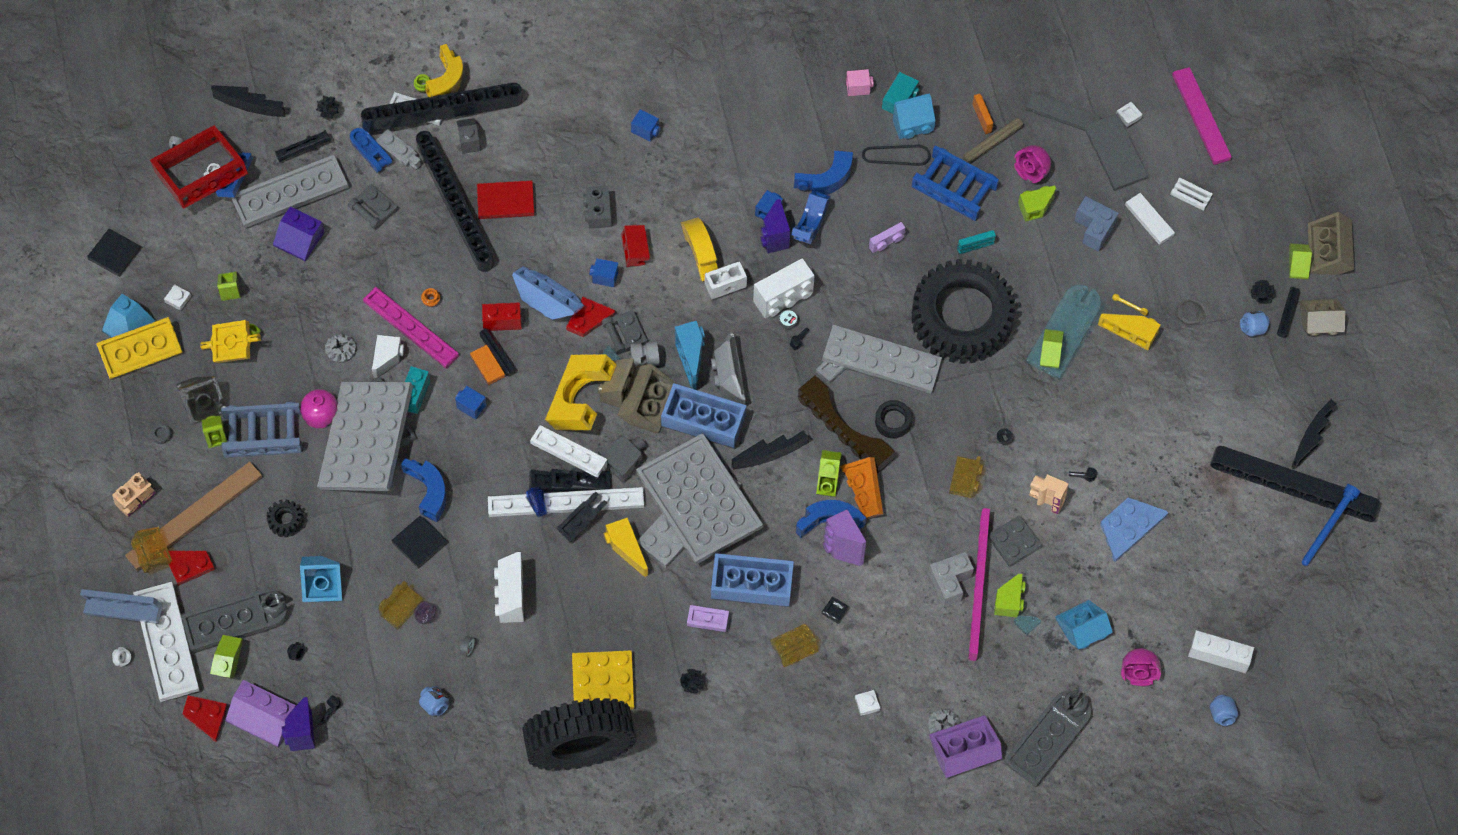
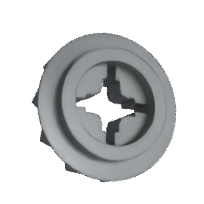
M343 333L341 335L334 334L332 338H328L325 345L327 356L336 362L349 360L356 350L355 342L350 335L347 336ZM338 342H339L341 345H344V346H343V353L341 352V350H340L339 348H337V343H338Z
M940 709L937 712H933L928 721L930 733L941 731L942 728L939 722H943L945 718H947V724L950 725L946 726L945 729L960 724L957 714L952 713L950 709Z

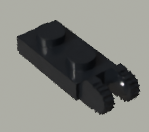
M597 492L593 493L585 502L583 501L556 528L570 543L607 505V502L604 500L594 510L589 506L598 498L599 494Z

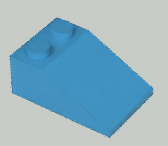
M697 321L675 327V346L690 387L694 390H697L702 346H705L703 339L705 334L702 326H698Z

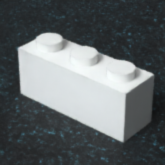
M1196 630L1188 657L1246 673L1251 662L1254 647Z

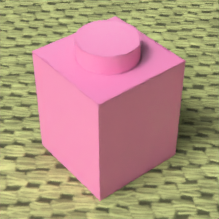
M868 69L847 71L846 85L848 96L870 94V87H873V77L869 76Z

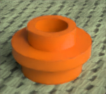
M428 288L422 293L421 300L424 305L432 307L439 303L440 294L437 290Z

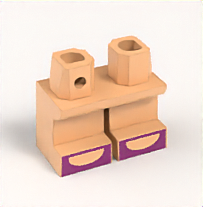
M138 472L127 483L119 487L112 496L115 505L129 517L141 507V504L143 505L155 495L156 492L151 488L152 484Z
M1048 474L1045 479L1035 475L1030 486L1029 496L1038 499L1037 505L1047 503L1052 506L1051 512L1059 514L1066 500L1069 483Z

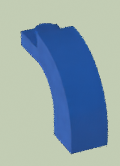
M834 151V160L831 168L822 174L795 173L794 188L803 191L814 190L826 195L837 191L849 178L853 152Z
M814 190L809 194L801 220L793 228V239L812 244L825 216L831 196Z
M405 458L401 464L403 472L421 481L427 487V493L419 505L420 514L438 522L446 505L445 485L440 472L428 461H425L423 466H421L419 462L415 460L410 461Z
M823 500L806 508L805 516L797 522L796 534L802 538L817 525L826 523V519L845 510L849 511L859 530L865 526L866 517L849 503L840 500Z

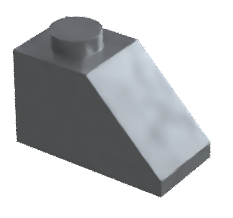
M475 118L458 120L457 126L462 154L480 151Z

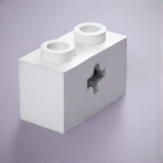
M739 261L705 273V286L711 299H715L746 288L747 276Z

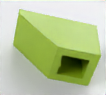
M1055 185L1050 187L1044 186L1034 191L1028 190L1020 194L1018 204L1025 222L1043 218L1054 199Z
M822 450L816 494L835 497L841 460L840 452Z
M1017 574L997 589L994 615L1018 618L1019 611H1023L1024 599H1020L1021 593L1025 591V581H1022L1023 574Z

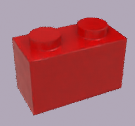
M520 302L482 304L483 329L487 328L489 331L522 330Z

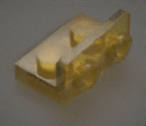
M957 456L949 494L972 498L973 492H977L979 481L976 480V477L981 475L983 464L980 463L981 457L977 456V459L973 460Z
M159 527L136 531L131 540L133 550L136 551L138 564L142 567L144 573H149L152 567L171 563L172 559Z
M403 581L401 585L398 584L394 587L388 599L385 598L381 601L378 609L379 615L398 630L424 600L408 587L407 582Z
M806 624L770 640L771 646L779 655L783 667H787L818 652L816 638Z

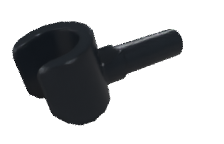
M806 327L799 335H794L791 338L790 346L793 350H798L803 345L800 340L809 332V328Z
M1088 467L1086 473L1069 471V476L1081 477L1088 482H1092L1095 480L1097 470Z
M334 695L326 702L330 708L321 720L324 724L331 713L338 710L341 706L340 701Z

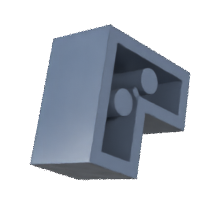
M1085 196L1075 216V222L1087 227L1082 243L1099 252L1116 224L1118 212Z

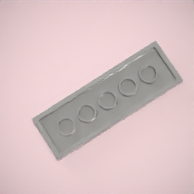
M332 155L237 192L235 198L231 197L244 228L285 213L290 206L298 208L349 187L335 156Z
M833 325L822 361L932 393L942 357Z
M733 478L738 488L740 489L741 483L738 482L735 478ZM663 513L637 540L640 549L664 568H667L684 549L683 544Z

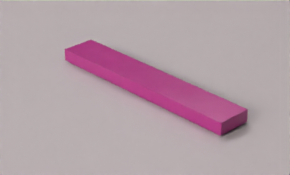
M1190 67L1174 71L1172 73L1173 79L1213 165L1231 160L1232 156Z
M377 287L363 298V302L444 368L447 369L459 357L457 351Z

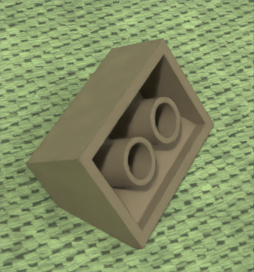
M1337 212L1308 223V242L1312 251L1310 273L1339 275L1353 270L1352 220Z
M652 364L636 366L617 416L632 426L659 433L662 412L673 383H677Z

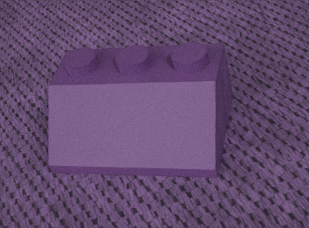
M845 510L826 519L823 543L825 551L831 553L834 559L858 566L863 565L866 540L849 511Z
M243 680L232 698L226 722L279 747L284 739L282 736V726H285V718L296 705Z
M985 715L929 734L938 764L946 778L1002 759L1001 742Z

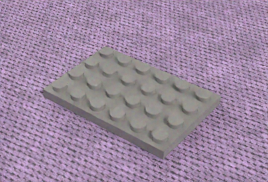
M341 382L337 399L338 410L332 420L317 485L320 490L390 491L413 385L410 382Z
M703 433L636 469L637 475L695 565L763 528L760 519Z

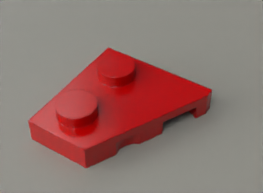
M582 297L580 301L584 306L572 315L566 330L585 337L592 329L602 325L603 319L613 317L615 310Z
M206 551L163 552L178 586L215 570Z
M188 695L182 715L200 731L207 734L211 740L217 742L227 710V704Z

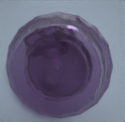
M428 601L420 603L414 610L416 621L418 623L431 621L434 618L436 606Z

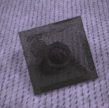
M215 376L194 377L176 384L191 425L209 416L222 414L221 408H226Z

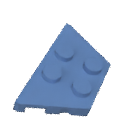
M1127 498L1101 521L1100 526L1106 536L1107 545L1111 549L1113 561L1116 562L1167 517L1168 512Z

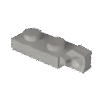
M388 129L375 140L389 156L402 166L409 164L416 170L421 166V160L417 157L414 149Z

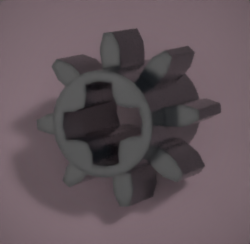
M323 96L322 100L317 101L316 111L321 112L320 117L332 119L334 114L339 113L338 106L340 104L334 102L335 97Z
M1259 280L1255 282V285H1252L1251 297L1256 298L1258 303H1267L1273 298V294H1275L1274 285L1269 286V281Z
M687 669V673H682L680 683L684 688V692L698 694V689H703L705 678L701 674L702 671Z

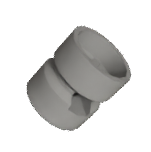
M657 341L646 342L644 346L641 343L630 344L634 368L645 364L659 366Z

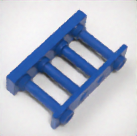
M935 145L932 153L934 161L924 175L916 172L912 180V188L976 221L981 209L978 204L989 188L994 191L998 189L999 179L993 174L986 173L952 155L946 149ZM942 162L951 168L942 181L937 184L930 180V178ZM959 171L966 175L956 192L946 189L955 173ZM974 179L983 185L973 200L969 201L963 198L962 195Z

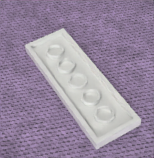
M169 582L133 592L136 596L154 597L163 604L159 624L141 622L160 702L200 691L173 583Z

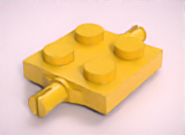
M247 320L212 325L211 340L201 342L202 346L200 347L202 350L211 348L214 363L250 359L251 342L261 341V335L259 333L250 335L249 321Z

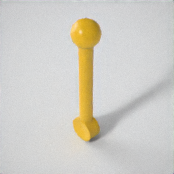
M1118 294L1112 296L1114 301H1120L1140 311L1142 315L1146 316L1148 314L1146 308H1140L1120 298Z

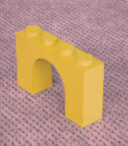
M606 354L571 355L545 420L555 430H591L597 413L588 404H573L574 397L582 386L591 381H610L617 364Z

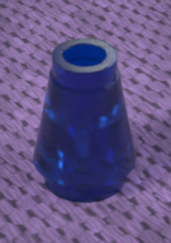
M540 487L527 490L525 498L536 516L546 515L548 512L544 491Z

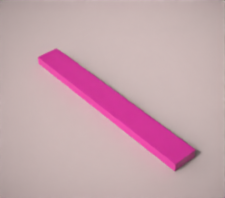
M983 508L980 516L968 659L971 661H976L978 655L990 509Z

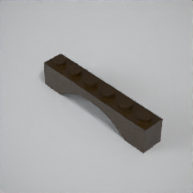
M816 375L798 389V400L804 406L807 405L811 409L812 414L817 419L820 418L829 431H834L838 435V439L843 444H847L856 457H861L862 459L868 457L875 458L877 474L894 460L895 451L883 439L863 435L851 429L840 419L831 404L828 387Z

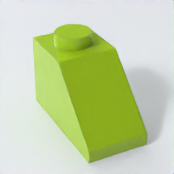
M209 416L201 420L208 448L221 446L222 443L227 442L221 416Z
M222 635L214 654L210 674L235 678L242 638Z

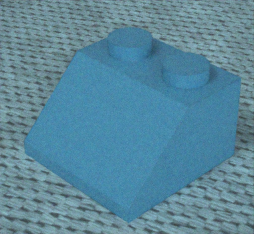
M930 93L895 102L893 124L899 139H909L914 135L928 134L934 130L935 116Z
M1090 600L1055 616L1067 639L1077 649L1086 648L1091 643L1102 640L1107 635L1113 633L1107 613Z

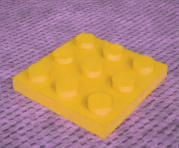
M632 650L572 653L574 701L583 702V699L592 701L594 698H600V700L610 698V701L618 699V702L624 701V704L627 703L630 706V710L634 709Z

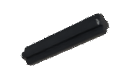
M1291 287L1277 331L1279 337H1287L1300 292L1299 288Z
M489 329L481 330L479 333L481 339L488 346L507 376L513 375L515 373L514 366Z

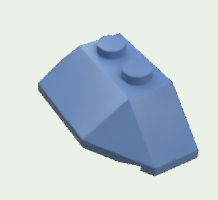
M525 266L513 272L512 276L521 299L530 307L535 308L552 320L573 315L584 306L576 294L542 273L529 270Z

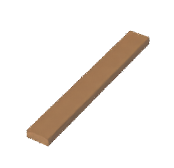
M248 462L125 555L126 559L137 571L141 570L260 480L262 475L251 462Z

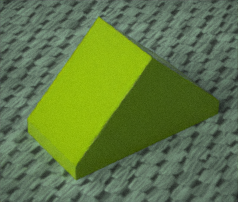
M1290 243L1289 278H1309L1312 256L1309 245Z
M237 271L218 274L217 286L221 301L240 298Z
M1045 329L1040 366L1059 368L1063 331Z

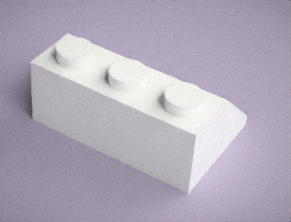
M516 552L498 560V568H494L495 579H498V586H495V598H499V604H495V616H499L500 623L524 622L521 552Z

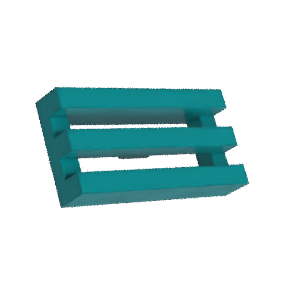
M994 230L960 239L957 247L959 255L994 245L996 237Z

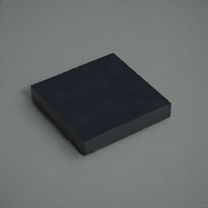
M108 229L87 258L111 273L120 276L140 250V245Z
M421 515L391 540L392 544L417 568H420L447 544V541Z

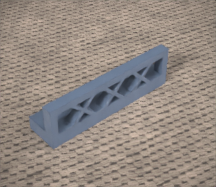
M81 589L80 595L86 599L83 611L86 615L159 624L163 604L154 597Z

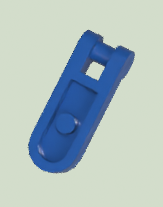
M356 128L351 131L350 141L352 145L368 161L375 172H380L382 167L392 163L390 156L363 128ZM380 156L382 159L377 162L376 158Z

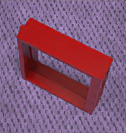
M215 125L150 159L156 175L183 209L248 174L242 158ZM219 142L232 158L231 162L181 189L176 186L165 172L168 168Z

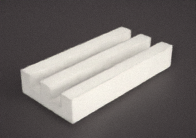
M1182 178L1178 179L1170 194L1203 211L1212 197V193Z

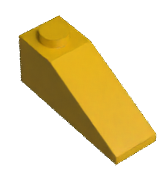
M1101 314L1098 322L1099 326L1146 350H1149L1161 326L1152 318L1135 315Z
M628 517L607 524L606 532L603 533L606 543H610L612 549L644 577L648 576V567Z

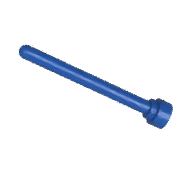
M1350 484L1346 485L1343 490V499L1302 559V565L1307 566L1349 502L1357 499L1361 492L1356 487Z

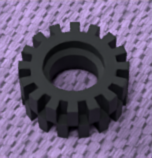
M285 499V502L279 500V504L274 502L273 508L269 507L267 522L272 533H277L279 537L283 534L284 538H286L288 534L294 536V531L297 533L300 531L299 527L302 528L303 515L299 505H296L294 501L290 503L288 499ZM282 513H290L292 520L288 524H280L278 516Z

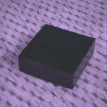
M832 596L822 610V615L839 624L849 606Z

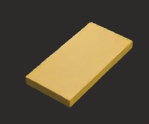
M169 317L96 343L110 379L182 353Z

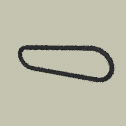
M923 145L867 147L862 151V158L868 163L920 166L928 163L931 157L930 151ZM919 147L927 151L928 158L922 163L876 161L866 159L864 154L870 149Z

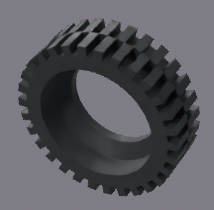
M956 259V265H952L951 260L946 261L945 268L942 264L936 266V272L932 268L928 271V276L924 275L922 277L921 283H918L914 293L911 312L914 333L917 332V339L919 341L923 340L922 346L925 349L931 346L930 353L935 355L938 351L940 353L939 357H942V360H944L945 356H949V362L954 363L955 358L960 359L959 364H965V359L968 358L970 363H975L976 357L983 361L986 358V353L989 357L993 356L995 349L999 351L1002 348V344H1005L1008 336H1010L1016 309L1014 294L1011 295L1012 289L1010 285L1006 287L1007 280L1005 278L999 280L1000 273L997 270L992 274V267L987 265L983 269L982 262L977 261L976 266L971 265L972 260L967 259L966 264H962V259ZM952 287L976 289L990 299L992 304L991 316L984 325L974 330L962 331L951 328L941 320L937 313L936 300L943 290Z
M594 698L592 701L583 699V702L576 700L572 701V704L563 703L560 707L553 706L550 707L549 711L543 710L541 714H535L533 718H529L527 723H524V727H522L529 764L533 767H538V769L545 768V770L553 768L554 771H560L562 768L570 770L573 767L580 769L581 766L586 765L589 767L593 763L601 764L603 760L609 761L613 759V756L619 757L621 753H626L637 740L630 706L627 703L624 704V701L618 702V699L610 701V698H604L603 700Z

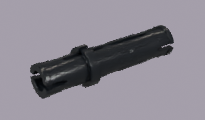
M326 130L316 135L306 136V139L274 152L278 161L281 162L306 150H314L316 146L329 142L330 138Z

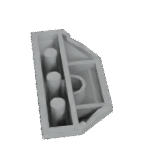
M730 332L714 351V359H711L712 370H716L717 374L714 376L715 387H719L721 395L731 401L745 405L746 399L734 332Z

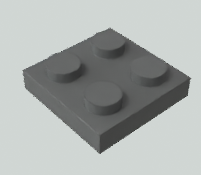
M1020 515L988 534V539L1009 568L1042 548V544Z

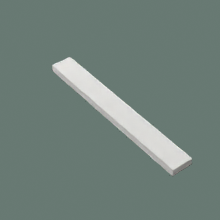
M643 487L488 496L489 517L573 512L595 492L599 496L589 505L593 510L604 500L607 502V505L602 510L644 508Z

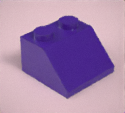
M780 199L776 200L763 220V227L761 228L762 236L760 240L762 247H766L767 253L789 249L790 228Z
M290 206L279 223L273 246L306 261L325 233L323 223Z
M304 697L285 718V726H282V736L285 740V745H289L290 751L315 749L312 709L308 697Z

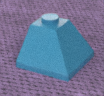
M121 294L110 307L102 332L112 338L156 321L137 302Z
M323 556L302 557L300 563L302 601H342L340 563Z

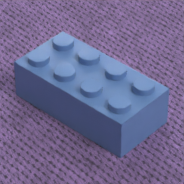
M673 383L661 415V426L696 437L703 433L709 441L734 448L746 417V405Z
M715 553L711 599L789 606L794 561Z

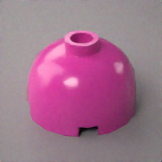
M1029 145L1015 154V169L1025 181L1028 178L1030 181H1033L1031 183H1037L1050 172L1051 158L1044 148L1037 145Z
M316 389L303 397L300 412L302 418L309 426L325 428L332 423L338 410V403L331 392L324 389Z
M1143 648L1129 651L1123 658L1121 676L1124 680L1125 678L1130 680L1132 685L1148 686L1153 684L1154 680L1157 679L1158 681L1160 679L1161 663L1154 652Z

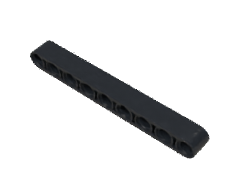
M507 83L369 107L361 112V124L365 131L373 132L515 107L522 102V87L518 83Z
M420 131L416 135L417 149L476 267L482 272H487L493 267L492 253L433 136L428 131Z
M1217 446L1210 462V466L1215 470L1332 510L1337 508L1344 497L1343 490L1345 487L1225 446ZM1360 493L1357 499L1349 502L1343 513L1364 521L1373 522L1376 520L1381 502L1375 497Z

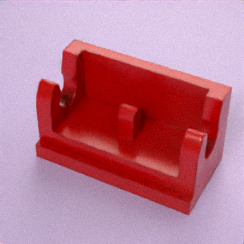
M645 225L624 226L621 238L626 267L645 265V261L650 258Z

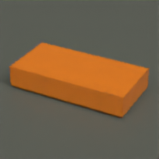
M976 94L974 95L972 105L984 133L989 134L992 132L993 121L982 95Z
M487 345L470 353L472 360L488 386L505 377L503 370Z

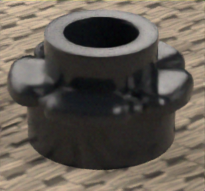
M300 642L291 644L287 649L288 658L296 661L301 660L305 654V647Z

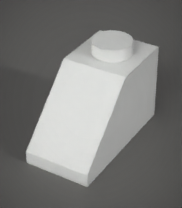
M377 335L372 366L374 378H378L399 363L400 356L404 355V345L401 344L400 337Z

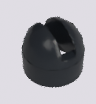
M1002 428L997 432L996 436L1000 444L1006 445L1012 441V433L1009 429ZM1004 433H1005V435H1006V437H1007V439H1008V440H1006V441H1005L1004 438L1002 437V434H1004Z

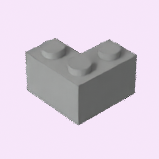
M966 552L930 564L928 575L943 608L962 600L963 591L959 582L972 578L973 566Z

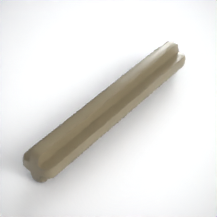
M1019 118L1014 119L965 153L963 160L970 164L1022 128L1023 122Z

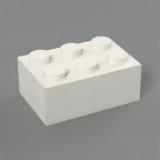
M802 258L755 283L753 302L765 319L769 316L773 317L780 310L786 307L790 308L797 301L807 299L812 295L814 274Z

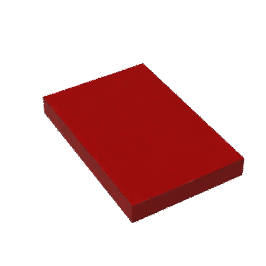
M532 180L477 184L479 219L534 216Z

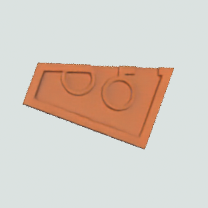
M868 457L840 466L842 472H845L847 476L848 486L853 489L854 499L860 512L867 519L883 515L875 458Z

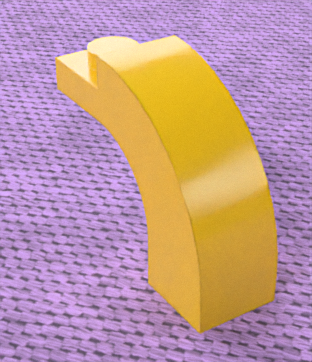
M447 44L440 46L439 54L446 72L438 78L426 81L425 93L427 97L455 93L461 86L462 59L460 56L455 57L454 52L449 50Z
M697 217L681 222L685 240L689 243L694 254L700 280L705 281V273L718 269L717 258L707 229L702 220Z

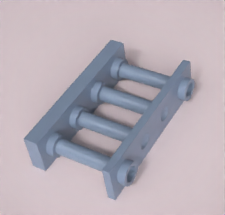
M286 402L285 404L242 407L230 405L226 408H221L223 418L229 419V441L222 443L224 458L302 453L300 438L295 437L294 415H301L299 403ZM275 416L287 417V437L285 439L275 438ZM256 417H267L268 438L266 440H256ZM248 418L247 441H237L236 419Z

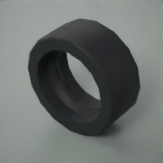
M889 400L881 404L876 411L875 425L880 434L894 439L904 436L911 427L912 414L910 408L898 400ZM888 411H898L904 416L905 422L901 427L890 428L883 423L882 416Z

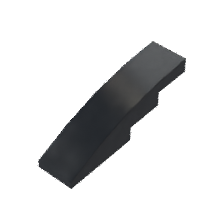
M211 85L213 98L229 106L266 116L284 117L285 115L283 102L267 101L265 94H250L248 87Z
M1332 399L1325 404L1308 426L1296 451L1291 466L1292 469H1295L1320 445L1323 438L1320 434L1327 428L1330 421L1327 417L1334 411L1337 404Z
M804 430L789 440L784 435H781L769 444L762 439L732 458L731 467L733 470L776 460L806 445L808 435Z
M572 468L571 471L551 469L550 472L531 470L529 472V490L572 492L610 489V472L602 471L598 478L580 468Z

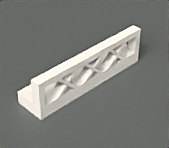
M541 425L530 440L532 445L597 478L602 471H607L606 458Z

